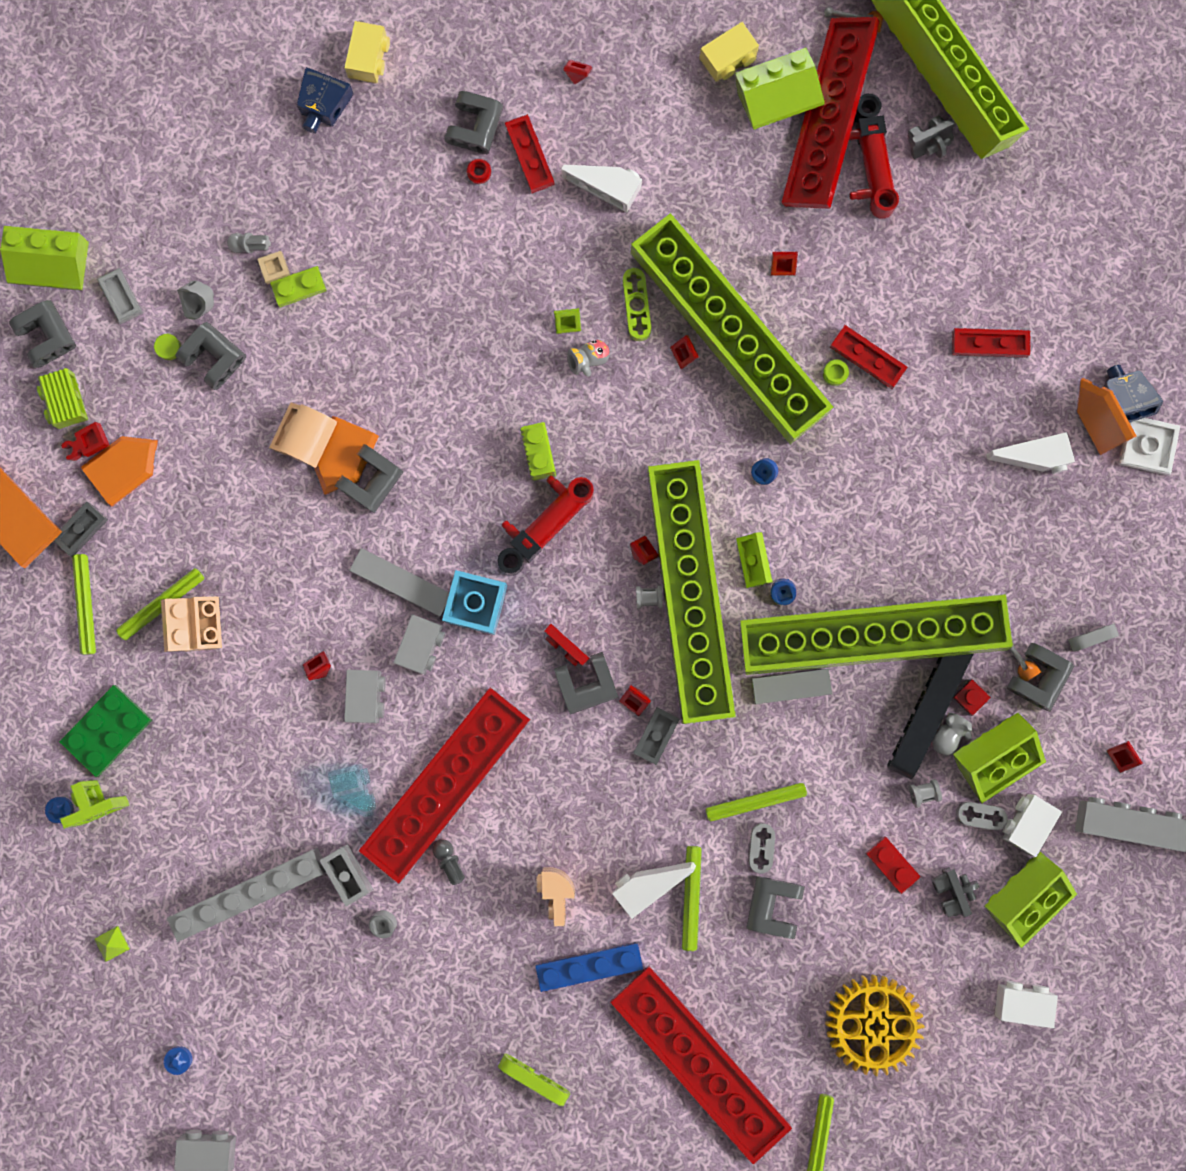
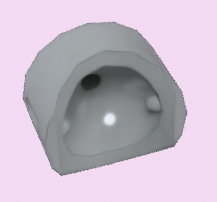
M194 280L177 290L186 318L196 320L213 309L214 294L208 285Z

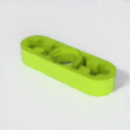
M630 268L623 275L628 332L633 340L641 342L646 340L651 333L646 279L642 270ZM631 275H636L637 279H641L637 282V292L634 293L632 282H627V280L631 279ZM633 299H640L643 301L644 307L640 311H634L630 308V302ZM631 316L641 317L642 327L647 328L643 330L642 335H638L637 331H633L637 326L636 318L631 319Z
M504 1054L498 1064V1068L505 1074L557 1105L564 1106L571 1094L566 1088L543 1074L537 1075L534 1073L535 1070L509 1054Z

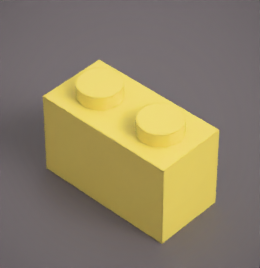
M358 21L354 22L345 63V71L348 78L377 83L379 75L383 76L385 61L382 60L383 54L388 52L390 46V38L387 37L384 26Z
M741 22L703 46L699 59L715 82L722 78L726 80L736 72L735 69L742 65L747 67L755 61L759 45L744 23Z

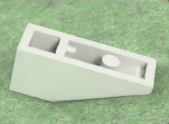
M563 165L561 169L562 178L626 213L642 185V179L635 171L631 169L624 170L621 167Z
M1067 432L992 450L986 455L988 460L1042 472L1051 470L1052 474L1068 470L1067 466L1075 462Z
M694 862L639 871L630 877L628 874H625L615 883L617 887L612 894L633 919L693 873L696 865Z

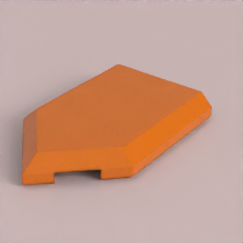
M1081 378L1077 413L1099 454L1102 455L1135 438L1136 434L1113 391L1105 387L1095 386L1091 381Z
M332 416V419L337 421V424L316 468H314L324 495L338 489L334 485L342 475L353 483L359 482L367 462L360 458L357 453L363 444L374 449L379 438L377 434Z
M121 436L81 466V468L110 506H114L153 476V464L158 440Z

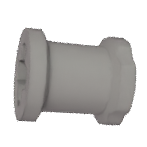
M658 585L657 588H641L636 586L637 609H641L642 606H658V608H663L662 585Z
M936 779L930 780V783L918 786L914 784L909 785L910 796L915 808L930 801H942L940 786Z

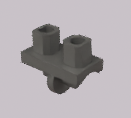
M938 115L928 122L929 130L923 132L920 127L916 126L908 131V141L911 145V155L914 160L925 154L931 155L935 153L939 158L946 155V147L951 145V141L954 140L953 127H955V122L952 118L945 121Z
M950 867L942 869L943 874L936 876L931 881L938 894L947 890L951 892L953 898L941 902L945 916L962 915L967 917L972 915L964 893H966L969 901L975 900L976 897L973 890L979 888L978 882H969L967 874L959 876L961 885L955 869H950Z

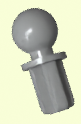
M234 233L229 236L227 245L234 253H242L243 251L253 253L254 251H267L271 246V242L266 235Z

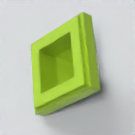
M579 308L554 311L556 334L581 331Z
M119 926L94 939L105 962L130 949Z

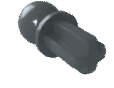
M439 840L433 846V855L438 860H442L439 867L444 869L452 885L460 884L465 879V876L458 864L459 858L457 855L452 856L453 846L448 840Z

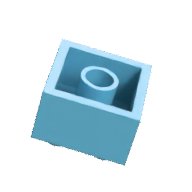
M455 570L442 621L495 635L507 584Z

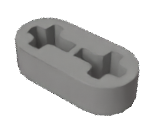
M1114 623L1068 639L1072 652L1115 638L1119 636V633Z
M963 802L956 809L958 821L967 826L1000 830L1004 828L1008 821L1006 812L996 806ZM970 806L972 812L979 813V818L970 817L969 821H967V817L963 816L962 812L963 810H968ZM994 811H996V815L1000 816L1001 819L1000 822L996 821L995 825H992L993 822L984 819V815H993Z
M765 823L755 825L750 836L749 866L760 874L766 873L772 868L775 846V831L770 825ZM762 828H766V832L770 833V838H765L764 847L760 846L761 840L759 837H756V832H761ZM763 850V858L768 860V862L759 869L753 860L758 858L759 851Z

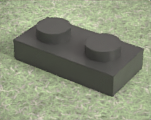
M86 502L60 529L62 533L54 542L72 557L77 554L108 519L91 503Z
M656 707L633 753L657 765L680 719Z

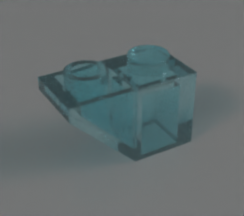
M362 764L328 772L333 798L364 817L374 815L373 809H376V802L373 793L369 794L367 784L370 783V776L367 768L363 769Z

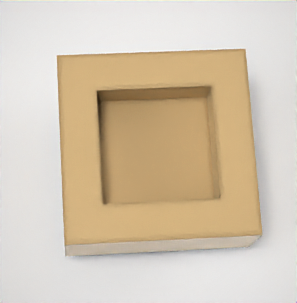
M282 251L258 258L267 285L272 281L290 276Z

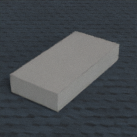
M120 268L97 279L120 324L143 313Z

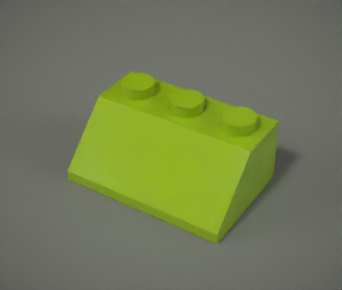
M807 48L735 73L737 94L753 130L824 105L816 67Z
M4 226L0 251L6 281L8 284L83 290L89 242L77 232Z
M1019 713L1003 720L1002 723L983 733L979 738L961 747L953 754L958 769L981 803H984L1046 763L1037 731Z
M1039 852L1036 857L1029 859L1025 867L1017 875L1012 876L998 893L992 895L984 907L991 917L1022 948L1077 893L1064 871L1043 853Z

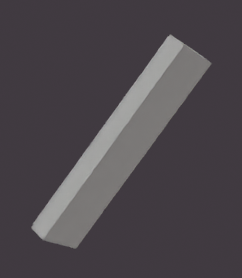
M362 548L360 549L349 571L439 617L442 616L449 592Z

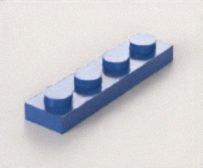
M638 942L535 965L541 992L644 970Z

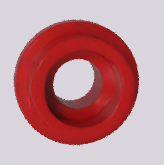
M475 159L468 164L467 176L471 182L483 184L490 179L492 170L486 160ZM482 169L484 173L478 176L475 174V171Z

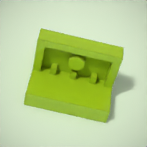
M98 780L82 781L71 785L73 791L71 793L72 801L76 807H79L80 811L60 820L64 829L78 827L130 805L126 796L105 800Z

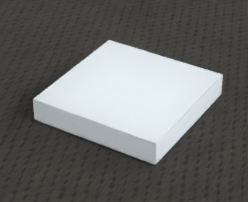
M1148 418L1130 422L1136 437L1122 444L1118 465L1167 476L1171 475L1180 426Z

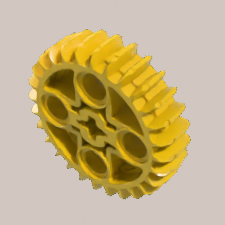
M872 974L871 982H868L867 978L861 975V984L851 979L853 987L849 988L843 984L842 987L845 993L842 995L837 991L835 992L839 999L838 1003L835 1001L829 1002L835 1008L834 1011H826V1014L833 1018L832 1021H825L827 1027L833 1028V1030L826 1032L828 1038H835L830 1042V1046L833 1049L839 1047L835 1054L838 1058L845 1055L843 1059L845 1065L848 1066L853 1061L851 1067L854 1071H857L862 1066V1073L864 1075L868 1074L870 1068L874 1076H878L880 1068L885 1075H889L888 1067L890 1066L898 1072L897 1063L901 1062L904 1066H907L908 1064L904 1058L908 1056L914 1059L915 1056L911 1049H920L915 1039H924V1036L917 1032V1029L925 1028L924 1024L917 1022L918 1019L924 1016L921 1012H914L920 1007L919 1003L911 1002L914 995L911 992L905 994L907 989L904 985L897 988L898 983L896 980L892 979L888 984L886 976H882L880 982H878L876 975ZM879 992V1001L875 1004H870L868 1000L870 994ZM861 994V1010H845L847 1005ZM888 994L899 1001L905 1012L889 1011ZM846 1019H854L852 1029L847 1031L842 1029V1024ZM905 1019L907 1022L905 1029L896 1031L897 1021ZM874 1020H877L880 1025H877L873 1031L869 1025L874 1024ZM844 1038L861 1039L862 1056L854 1052ZM889 1040H904L902 1045L889 1055ZM874 1046H879L881 1049L880 1054L875 1058L869 1057L870 1049Z

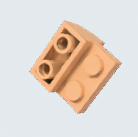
M291 402L269 448L316 468L337 421L310 407Z
M219 597L161 600L164 652H192L222 648Z
M543 867L542 874L537 876V893H542V899H553L549 900L548 916L549 919H554V926H565V899L575 898L574 884L571 878L562 870L553 867Z

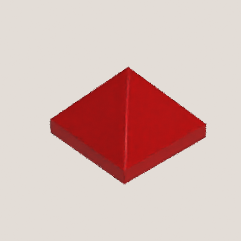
M569 60L563 70L573 84H577L590 74L593 67Z
M772 252L771 276H796L798 252Z
M685 335L670 347L680 369L685 368L699 358L688 335Z
M646 536L630 543L633 558L643 565L659 557Z
M324 651L302 665L309 681L325 678L331 668V664Z
M630 685L619 702L637 716H640L651 700L642 690Z
M1129 741L1106 750L1120 773L1143 764Z

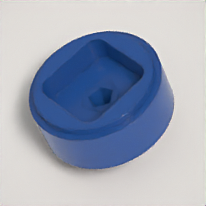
M769 458L760 459L752 466V477L761 485L770 484L778 476V466Z
M785 578L776 580L771 586L772 600L778 605L791 604L796 598L795 584Z
M66 797L52 798L45 806V815L53 823H61V818L74 812L72 802Z
M183 1046L172 1048L164 1057V1067L173 1075L183 1074L192 1064V1054Z

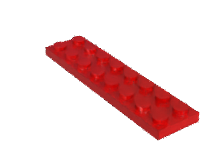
M877 17L831 18L817 68L824 105L808 110L805 113L781 202L785 207L831 209L880 25Z
M490 687L360 848L359 852L400 884L531 719Z
M650 965L610 1001L753 1165L793 1129Z

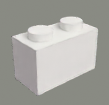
M1028 794L1018 801L1016 805L1018 812L1014 819H1009L1004 826L1003 832L1005 834L1002 839L1026 854L1036 857L1062 811L1036 795Z
M1007 981L1006 985L998 984L995 1017L1001 1021L1054 1028L1058 996L1049 992V987L1033 985V989L1023 988L1022 983Z

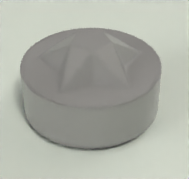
M385 910L377 911L369 922L370 931L379 938L390 937L397 927L395 916Z

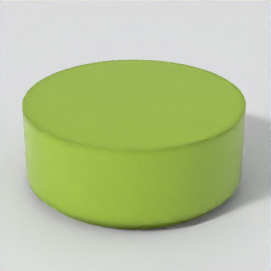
M162 334L154 343L156 354L164 360L175 359L176 353L181 347L180 341L172 334Z
M838 359L829 361L823 369L824 380L833 386L843 384L849 376L847 364Z

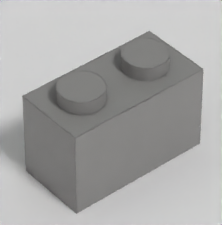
M412 614L394 663L424 675L427 670L432 671L436 661L433 653L436 646L441 647L446 634L442 632L443 626Z
M347 670L345 722L379 723V719L384 718L385 706L384 702H380L381 692H385L386 679L381 676V671Z
M349 845L341 847L320 860L346 907L374 890Z
M187 1130L176 1140L174 1171H232L235 1161L236 1136L228 1135V1131H214L212 1135L202 1134L201 1130Z

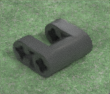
M460 91L455 106L459 110L476 114L473 131L458 126H448L444 140L453 146L481 154H489L503 104L489 97Z
M50 300L42 301L9 321L16 336H23L40 327L47 338V341L34 347L27 353V357L34 368L43 367L76 348V343L53 302Z
M209 322L201 324L176 353V358L185 366H190L204 350H207L218 361L204 378V382L213 390H218L246 359V354Z
M363 444L357 455L377 469L364 489L343 475L334 486L375 514L404 471L371 447Z
M1030 643L1024 655L1046 667V670L1037 687L1013 676L1007 689L1039 708L1051 712L1075 665L1038 644Z
M603 652L590 656L598 681L575 689L566 664L554 668L570 715L619 698Z
M756 876L746 928L760 933L795 939L798 925L772 919L777 895L802 900L805 886Z

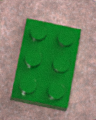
M113 685L59 742L95 777H99L150 724L152 719L117 685Z

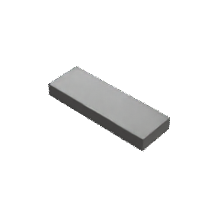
M829 669L751 679L755 704L832 694Z

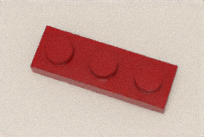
M526 114L505 122L506 130L531 194L554 186L555 181L529 115Z
M844 325L830 345L832 350L890 389L895 387L908 368L847 325Z
M954 328L952 330V355L1028 358L1030 356V330Z

